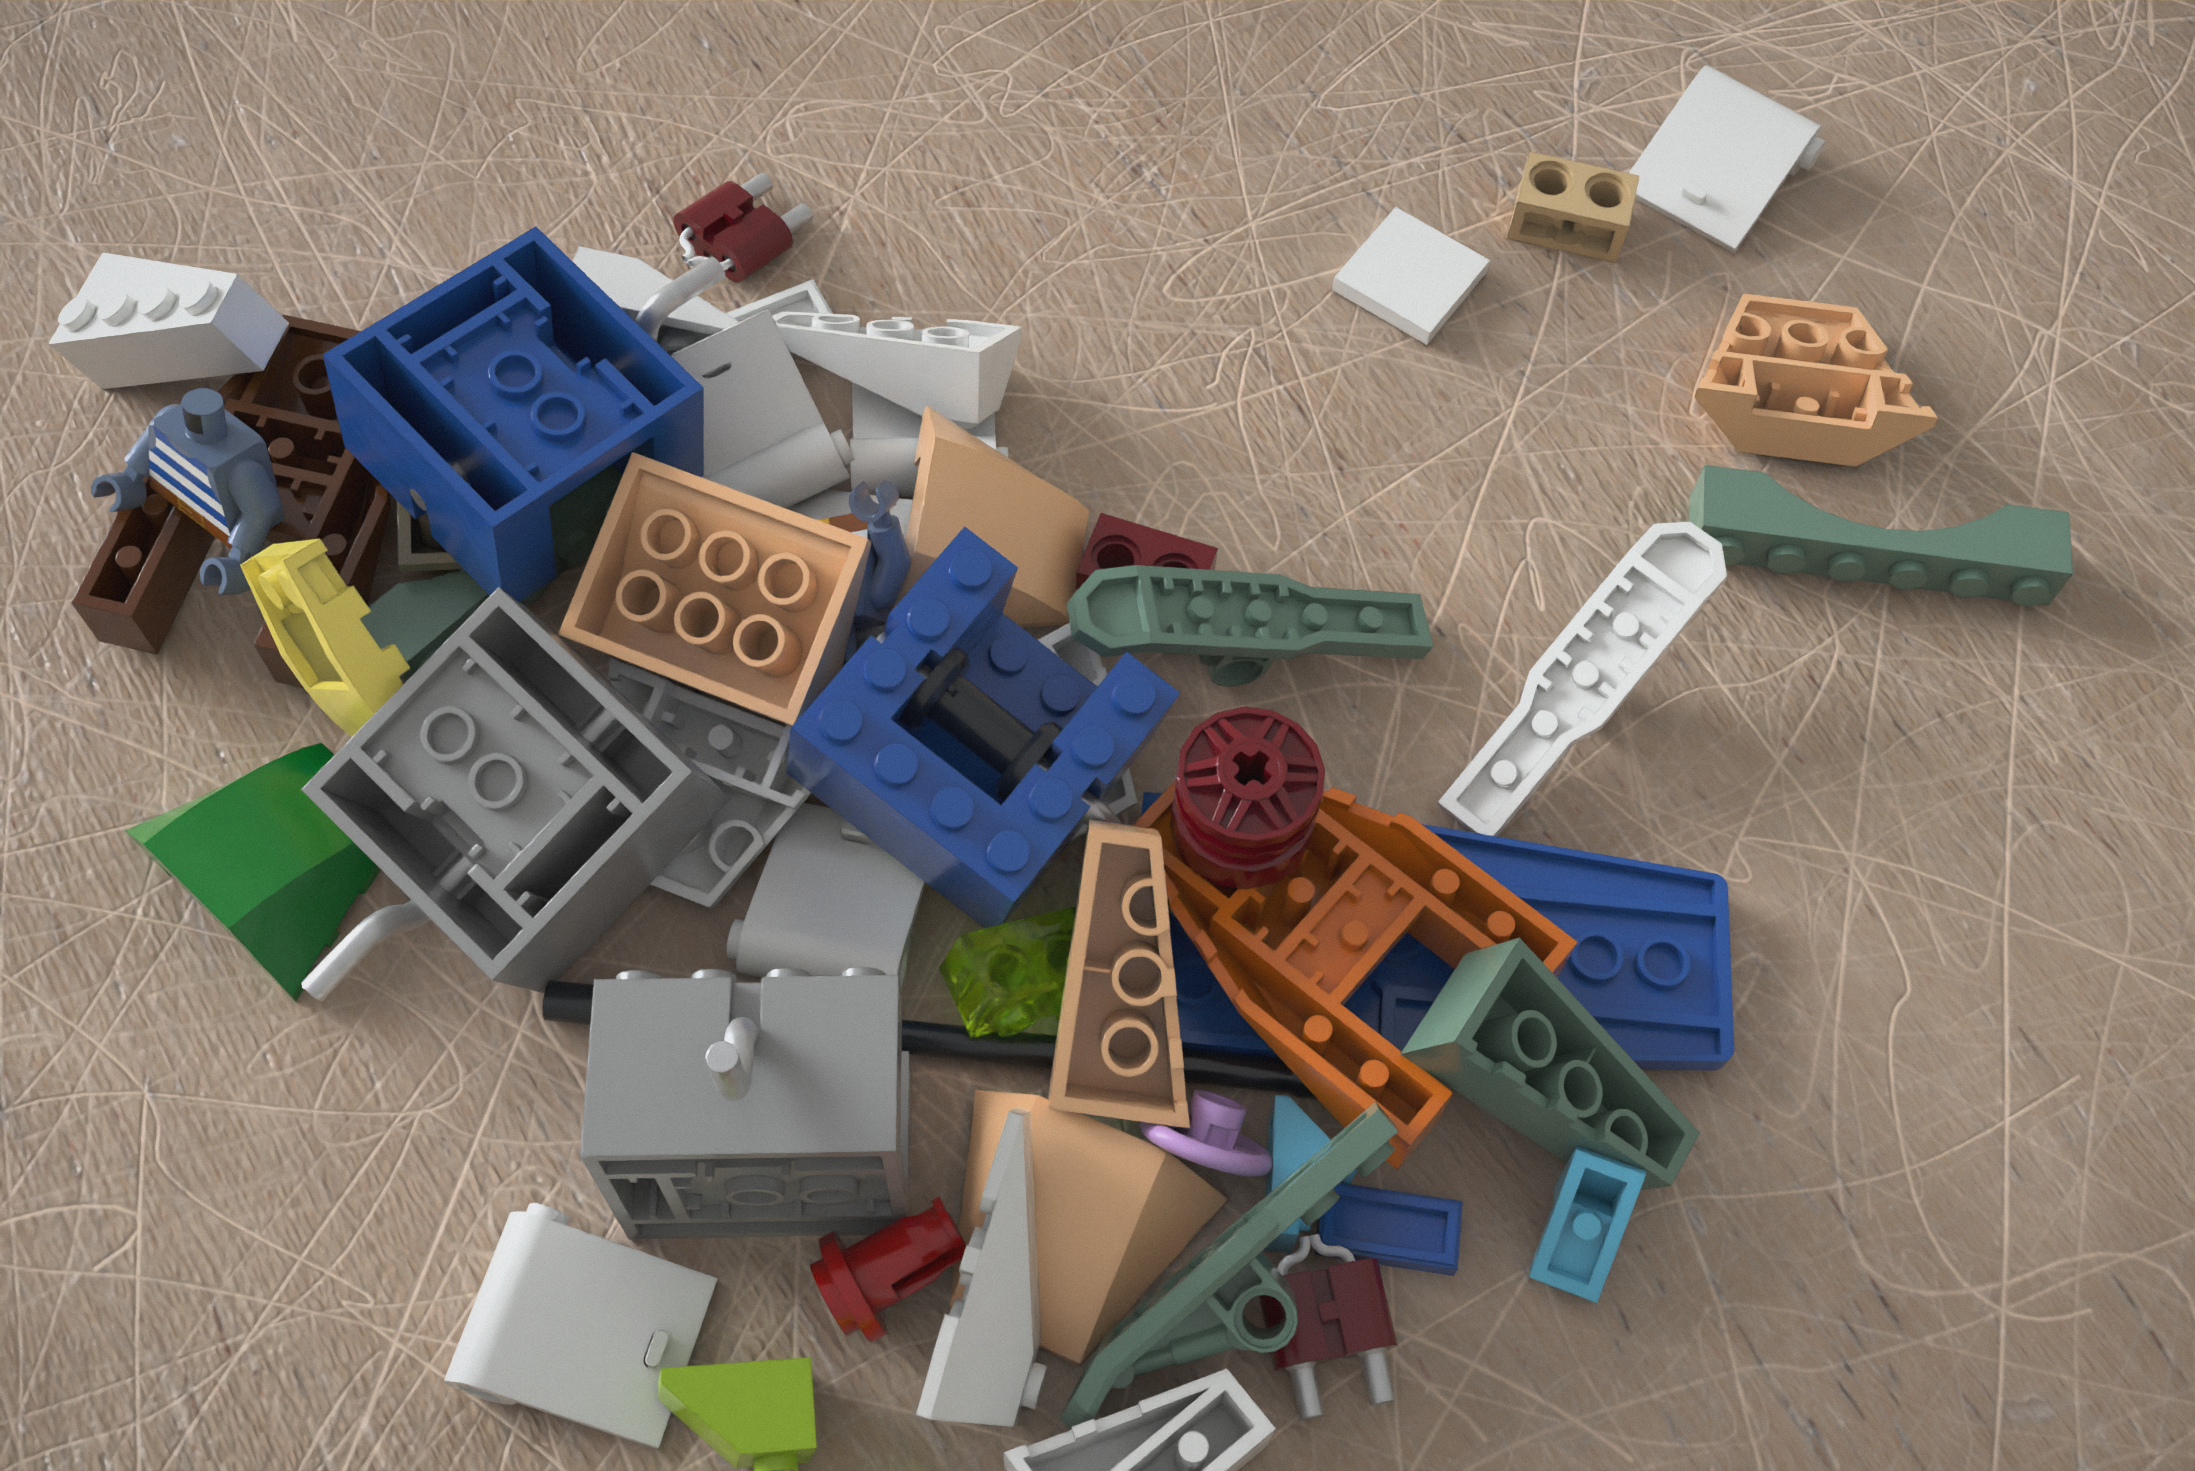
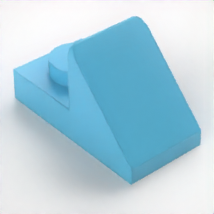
M1275 1095L1268 1117L1267 1150L1272 1155L1273 1164L1272 1170L1266 1174V1196L1331 1140L1290 1096ZM1354 1170L1340 1183L1351 1184L1357 1171ZM1300 1218L1297 1219L1263 1251L1292 1253L1299 1236V1231L1309 1232L1311 1224L1306 1226Z
M1576 1145L1554 1185L1553 1205L1529 1267V1278L1597 1303L1644 1182L1646 1171Z

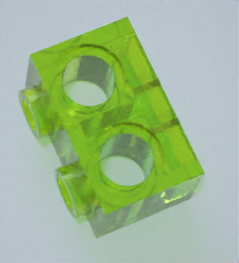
M1076 906L960 934L939 966V970L971 1038L996 1031L1001 1037L1011 1036L1027 1029L1036 1020L1054 1015L1059 1021Z

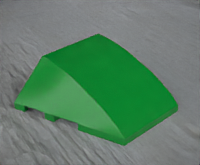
M323 743L303 747L286 754L214 791L125 830L169 876H172L247 951L251 958L295 1002L304 990L301 982L325 946L331 948L340 933L337 927L357 895L366 894L381 870L301 790L334 756Z

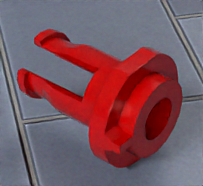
M940 1196L931 1201L932 1207L920 1214L902 1217L846 1248L835 1231L818 1239L819 1249L823 1258L810 1265L811 1273L831 1314L846 1336L861 1329L870 1343L888 1334V1330L881 1315L882 1311L931 1284L948 1267L962 1260L966 1243L950 1213L947 1212Z

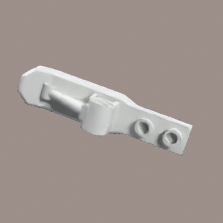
M1692 522L1653 524L1627 552L1531 668L1519 704L1438 801L1439 807L1469 831L1498 837L1575 743L1604 727L1702 606L1726 581L1727 572L1722 544Z

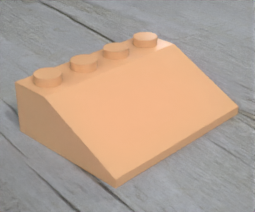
M632 452L558 635L755 713L793 726L842 669L872 541Z

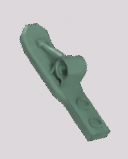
M1143 565L1100 569L1092 573L1066 604L1072 638L1102 657L1124 655L1126 651L1129 654L1152 652L1199 655L1201 663L1209 667L1212 682L1225 687L1251 683L1260 678L1276 659H1292L1306 653L1423 659L1434 647L1420 594L1310 587L1281 574Z
M1376 1101L1103 1336L1061 1414L1060 1419L1069 1430H1071L1072 1426L1095 1417L1111 1387L1116 1389L1125 1388L1130 1385L1136 1376L1173 1364H1177L1179 1367L1235 1348L1266 1353L1275 1352L1288 1344L1295 1334L1298 1323L1296 1295L1287 1280L1263 1254L1262 1250L1297 1219L1300 1218L1308 1226L1325 1214L1340 1198L1333 1188L1354 1170L1363 1178L1378 1168L1395 1151L1396 1148L1389 1140L1399 1131L1396 1124ZM1260 1295L1276 1298L1285 1309L1283 1319L1277 1325L1270 1328L1254 1326L1248 1321L1243 1311L1244 1306L1250 1299Z

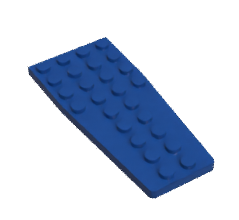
M1143 792L1141 816L1163 793ZM1422 824L1578 942L1557 978L1641 1069L1716 1071L1723 1068L1734 1054L1729 902L1728 885L1722 876L1710 872ZM1169 913L1182 1048L1280 1058L1239 1014L1178 919ZM1407 932L1343 1006L1402 1052L1455 969Z

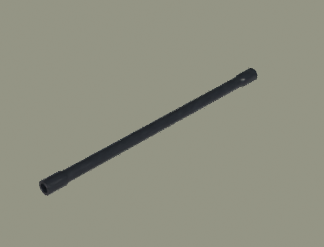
M550 980L546 986L543 998L544 1020L590 1025L594 984ZM902 1019V1051H909L910 1055L1052 1069L1057 1035ZM1182 1048L1185 1083L1288 1093L1297 1098L1318 1100L1280 1058Z

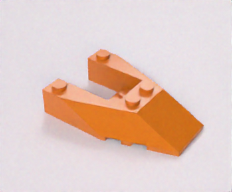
M1175 780L1132 825L1157 829L1161 835L1168 906L1239 1014L1343 1127L1348 1126L1375 1101L1396 1124L1399 1132L1389 1140L1396 1149L1385 1161L1398 1170L1440 1120L1453 1092L1427 1071L1400 1055L1401 1051L1343 1005L1407 932L1454 969H1456L1465 953L1521 938L1556 977L1561 973L1578 942L1413 817L1401 812L1394 817L1356 802L1357 796L1331 787L1329 791L1323 790V797L1319 806L1318 816L1315 819L1310 846L1293 871L1273 884L1256 888L1240 889L1219 886L1195 873L1177 852L1170 829Z

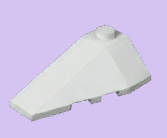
M782 311L772 316L790 352L923 416L924 409L929 406L963 429L976 428L980 422L1000 409L1022 339V327L971 320L947 319V327L914 329L912 317H892V320H875L867 323V327H860L859 317L848 314Z
M1018 1107L1008 1111L982 1194L980 1212L986 1214L982 1228L976 1226L960 1264L959 1285L966 1286L962 1300L956 1299L950 1314L944 1315L916 1413L917 1416L930 1420L1013 1427L1022 1413L1023 1406L1036 1409L1044 1385L1048 1366L1036 1363L1041 1344L1031 1111Z

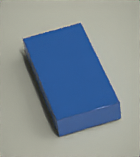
M1339 1183L1333 1188L1340 1198L1318 1219L1317 1234H1319L1323 1244L1327 1246H1341L1348 1249L1356 1261L1377 1258L1379 1265L1450 1276L1455 1275L1458 1270L1463 1201ZM1315 1250L1314 1255L1324 1256ZM1325 1256V1257H1332V1258L1342 1259L1341 1257H1338V1256Z

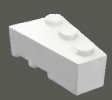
M1224 1369L1139 1401L1136 1406L1096 1421L1091 1419L1072 1426L1071 1430L1029 1446L1024 1444L1004 1452V1468L1006 1471H1238L1268 1445L1276 1428L1229 1370Z

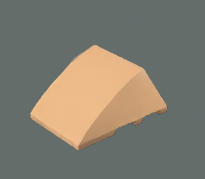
M1744 293L1725 330L1723 340L1718 350H1715L1704 378L1701 379L1695 393V399L1738 452L1854 467L1934 428L1938 419L1930 406L1920 408L1910 395L1913 383L1906 374L1894 373L1885 360L1888 351L1887 347L1857 307Z
M927 406L923 412L914 465L919 466L905 539L911 558V567L896 602L891 606V611L965 526L1018 567L1003 610L1004 615L1021 628L1063 626L1068 624L1069 617L1066 604L1076 592V572L1082 560L1089 510L1075 498L1036 476Z
M975 1090L959 1232L966 1245H969L976 1226L981 1228L983 1226L986 1214L980 1212L981 1198L1008 1111L1016 1107L1031 1111L1041 1344L1039 1349L1080 1367L1097 1349L1103 1336L1139 1302L1142 1294L1169 1264L1174 1263L1184 1251L1185 1246L1210 1218L1213 1219L1224 1207L1228 1198L1170 1152L1084 1114L1049 1109V1099L1042 1096ZM962 1260L954 1265L950 1309H952L956 1299L962 1300L966 1287L959 1285L961 1274L959 1268Z

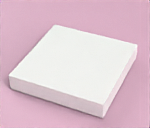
M1395 207L1336 274L1332 290L1428 345L1486 275L1490 260Z

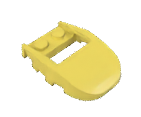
M320 538L272 544L240 564L241 569L282 658L315 703L333 722L349 736L353 737L403 685L399 676L409 670L410 666L395 644H390L381 649L360 619L371 612V610L354 586H346L326 556L325 552L328 550Z

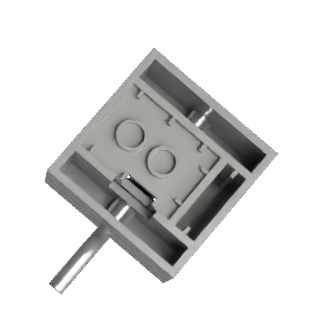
M498 587L301 789L411 899V901L403 905L384 907L365 918L324 958L301 984L310 995L319 1001H323L381 941L396 932L411 931L432 920L492 981L545 993L548 982L550 980L558 981L732 798L649 719L636 711L630 705L631 702L562 636L558 635L549 624Z
M855 967L844 970L841 976H811L810 973L801 969L780 968L768 972L766 977H762V982L736 983L735 974L719 969L700 970L694 972L691 978H661L653 972L630 970L619 973L616 979H594L580 1158L628 1239L825 1236L832 1231H835L839 1236L871 1235L902 1217L911 1216L912 1069L909 1051H902V997L899 975H886L882 970L871 967Z

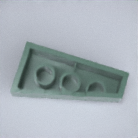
M1521 938L1465 953L1400 1054L1565 1163H1567L1577 1145L1645 1170L1646 1176L1640 1190L1672 1186L1700 1134Z

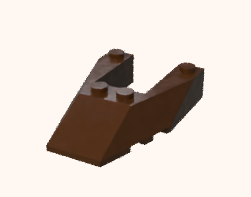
M283 314L282 317L289 324L264 371L235 374L218 393L223 398L224 409L258 433L267 446L278 492L281 497L285 520L270 529L265 541L285 543L320 538L328 550L325 552L326 556L346 586H354L368 606L390 509L391 494L344 446L323 358L324 353L361 331ZM144 477L143 480L147 488L145 502L140 507L118 511L71 604L98 641L158 655L215 537L152 489L149 477ZM264 620L253 644L276 682L304 688L282 658Z

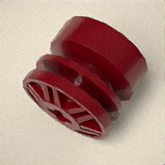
M1240 707L1217 712L1193 729L1180 749L1170 829L1177 852L1195 873L1219 886L1251 889L1273 884L1298 866L1310 846L1315 819L1318 816L1319 806L1323 797L1325 767L1314 740L1295 721L1274 710Z

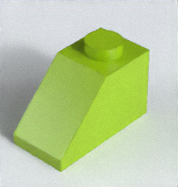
M811 1357L660 1369L658 1400L735 1469L754 1467V1471H799L800 1463H810L817 1448Z

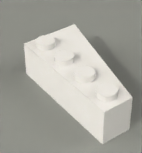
M102 253L77 297L71 300L60 312L58 317L60 325L50 340L49 345L101 389L264 371L289 322L238 274Z

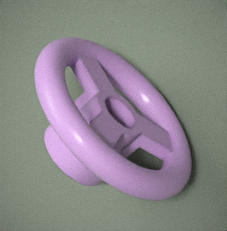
M1194 1090L1188 1107V1113L1191 1114V1116L1189 1115L1190 1129L1139 1122L1141 1132L1149 1141L1174 1155L1199 1165L1247 1177L1264 1176L1272 1170V1155L1256 1141L1240 1134L1247 1107L1226 1096L1205 1090Z

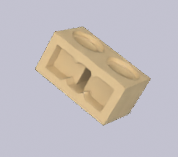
M1529 151L1507 238L1617 263L1629 229L1640 176Z

